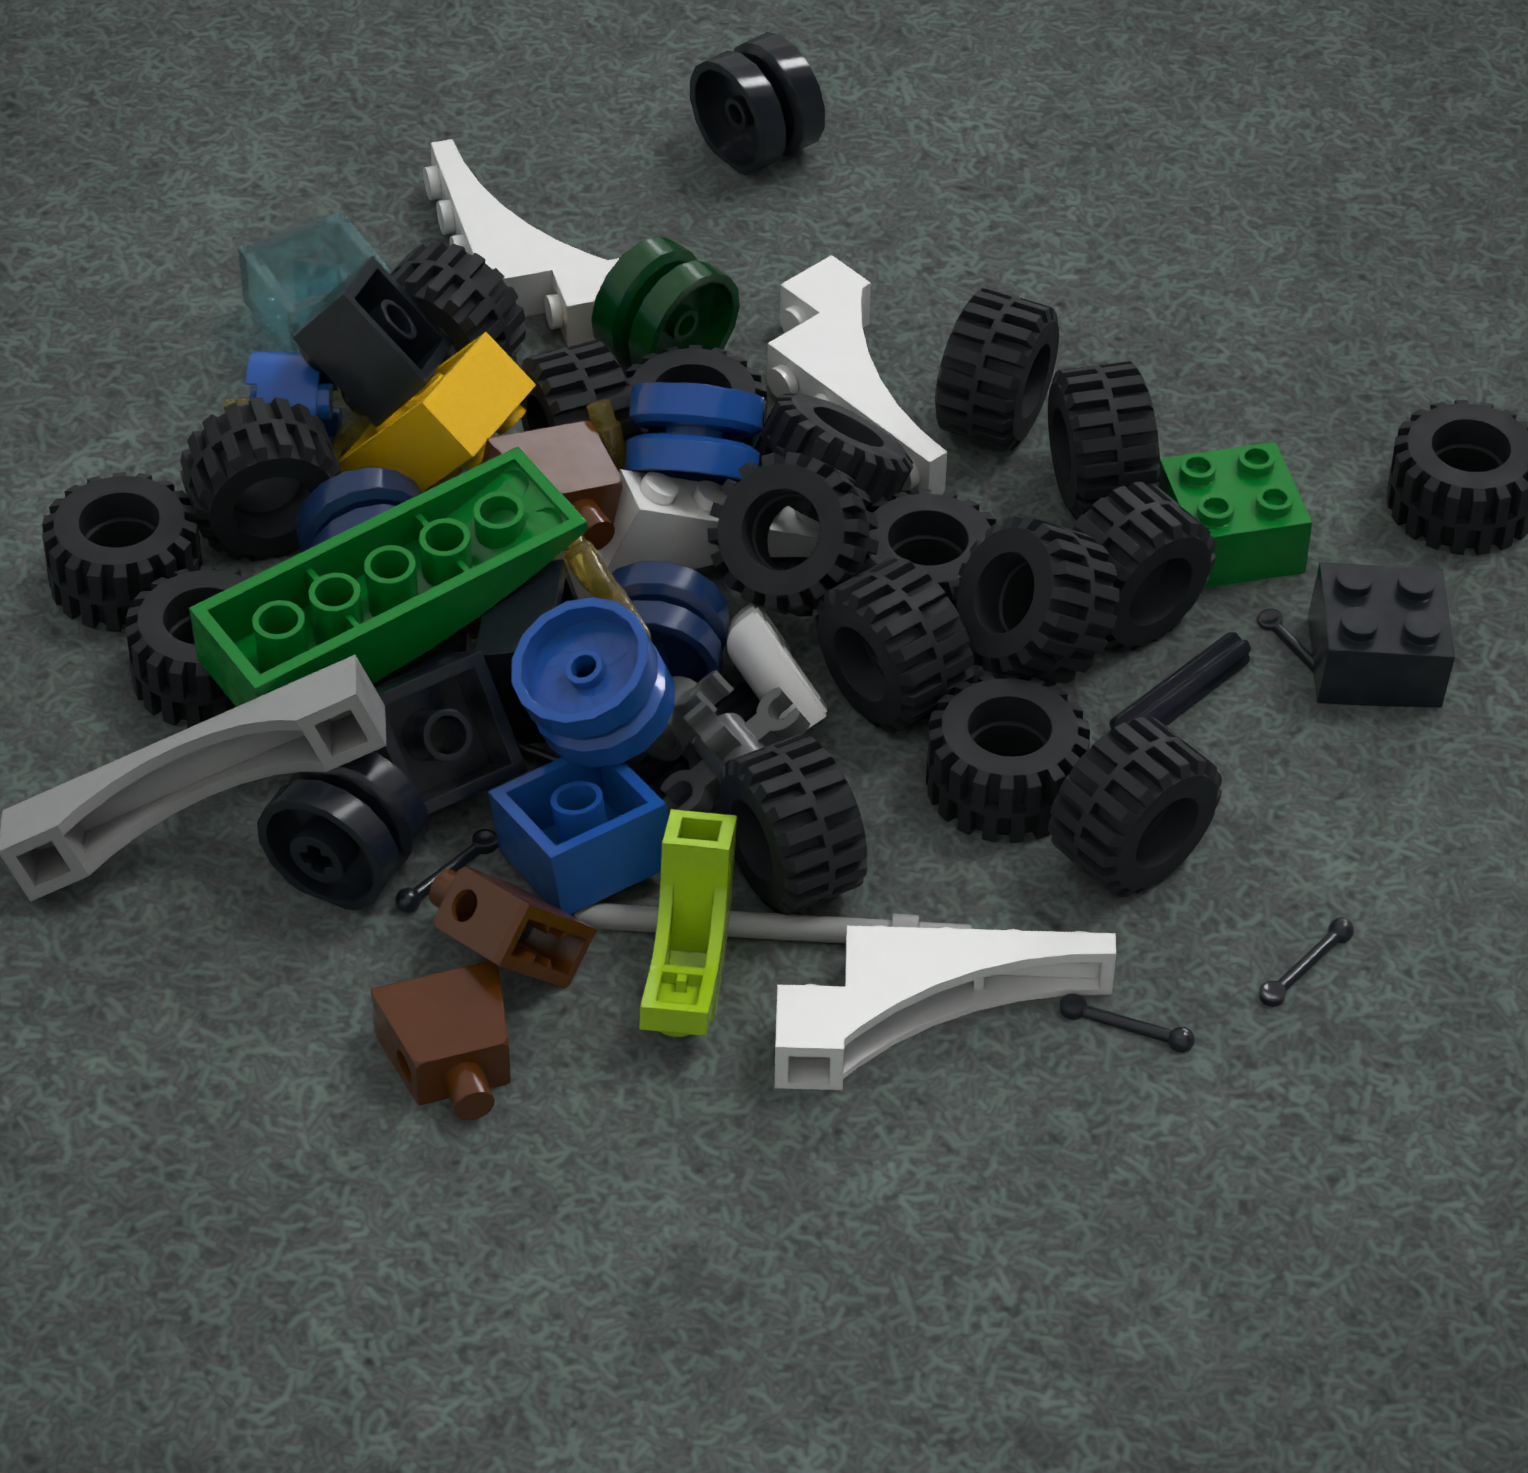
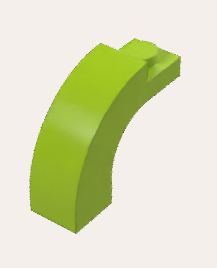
M674 809L670 811L662 841L657 928L651 965L640 1005V1030L660 1031L672 1037L688 1035L707 1036L710 1022L715 1021L725 961L732 899L737 816Z

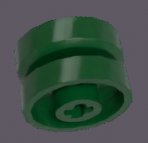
M656 236L640 241L620 257L606 275L596 295L591 317L593 337L598 342H602L614 356L632 364H642V357L651 353L662 354L665 348L677 346L678 349H687L689 345H702V349L712 350L716 347L724 350L735 328L740 308L738 287L730 276L709 263L698 261L691 251L672 239Z

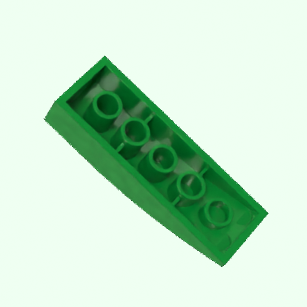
M517 446L190 607L197 659L236 707L353 655H356L373 684L428 652L516 590L588 530L587 521L520 447Z

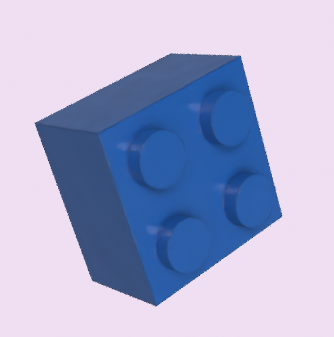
M561 757L488 791L500 852L546 902L570 915L661 872L662 841L668 822L667 806L625 762L592 768L569 763Z

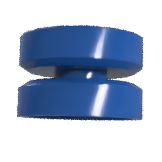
M657 382L632 385L629 419L639 427L662 433L641 434L627 440L624 470L642 473L659 472L668 477L697 482L708 480L721 486L724 485L727 479L738 483L743 479L738 469L748 462L759 465L760 453L747 444L727 439L752 437L762 431L765 398L750 392L699 383Z
M590 597L562 603L542 614L525 631L512 657L511 683L521 704L530 718L536 723L550 749L569 763L597 768L621 764L646 751L664 732L675 707V682L655 645H653L638 616L616 601Z

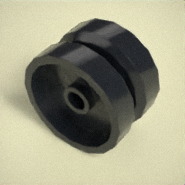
M766 32L735 47L733 52L725 51L694 68L690 78V101L695 121L705 142L713 153L739 174H752L779 161L781 156H789L819 141L825 129V106L820 86L809 63L797 47L782 35Z
M375 751L328 772L293 773L288 784L281 786L266 805L257 821L258 838L261 847L272 866L289 884L302 893L351 910H360L377 901L392 881L399 866L405 864L429 829L427 808L416 786L396 765Z

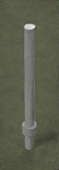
M594 903L575 912L574 917L600 930L656 933L659 906ZM730 911L728 937L846 944L847 925L919 928L950 927L955 929H972V925L920 922V915L893 913L892 920Z

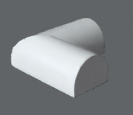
M752 603L742 608L733 617L728 630L727 652L733 664L759 700L766 693L777 687H780L793 704L782 712L779 719L785 718L792 710L797 708L809 721V728L827 716L826 703L791 655L790 646L761 606Z

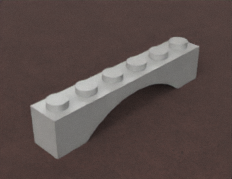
M353 655L2 810L0 856L31 902L90 876L112 855L143 832L174 813L211 795L243 783L273 775L296 772H328L385 747V705L356 655Z

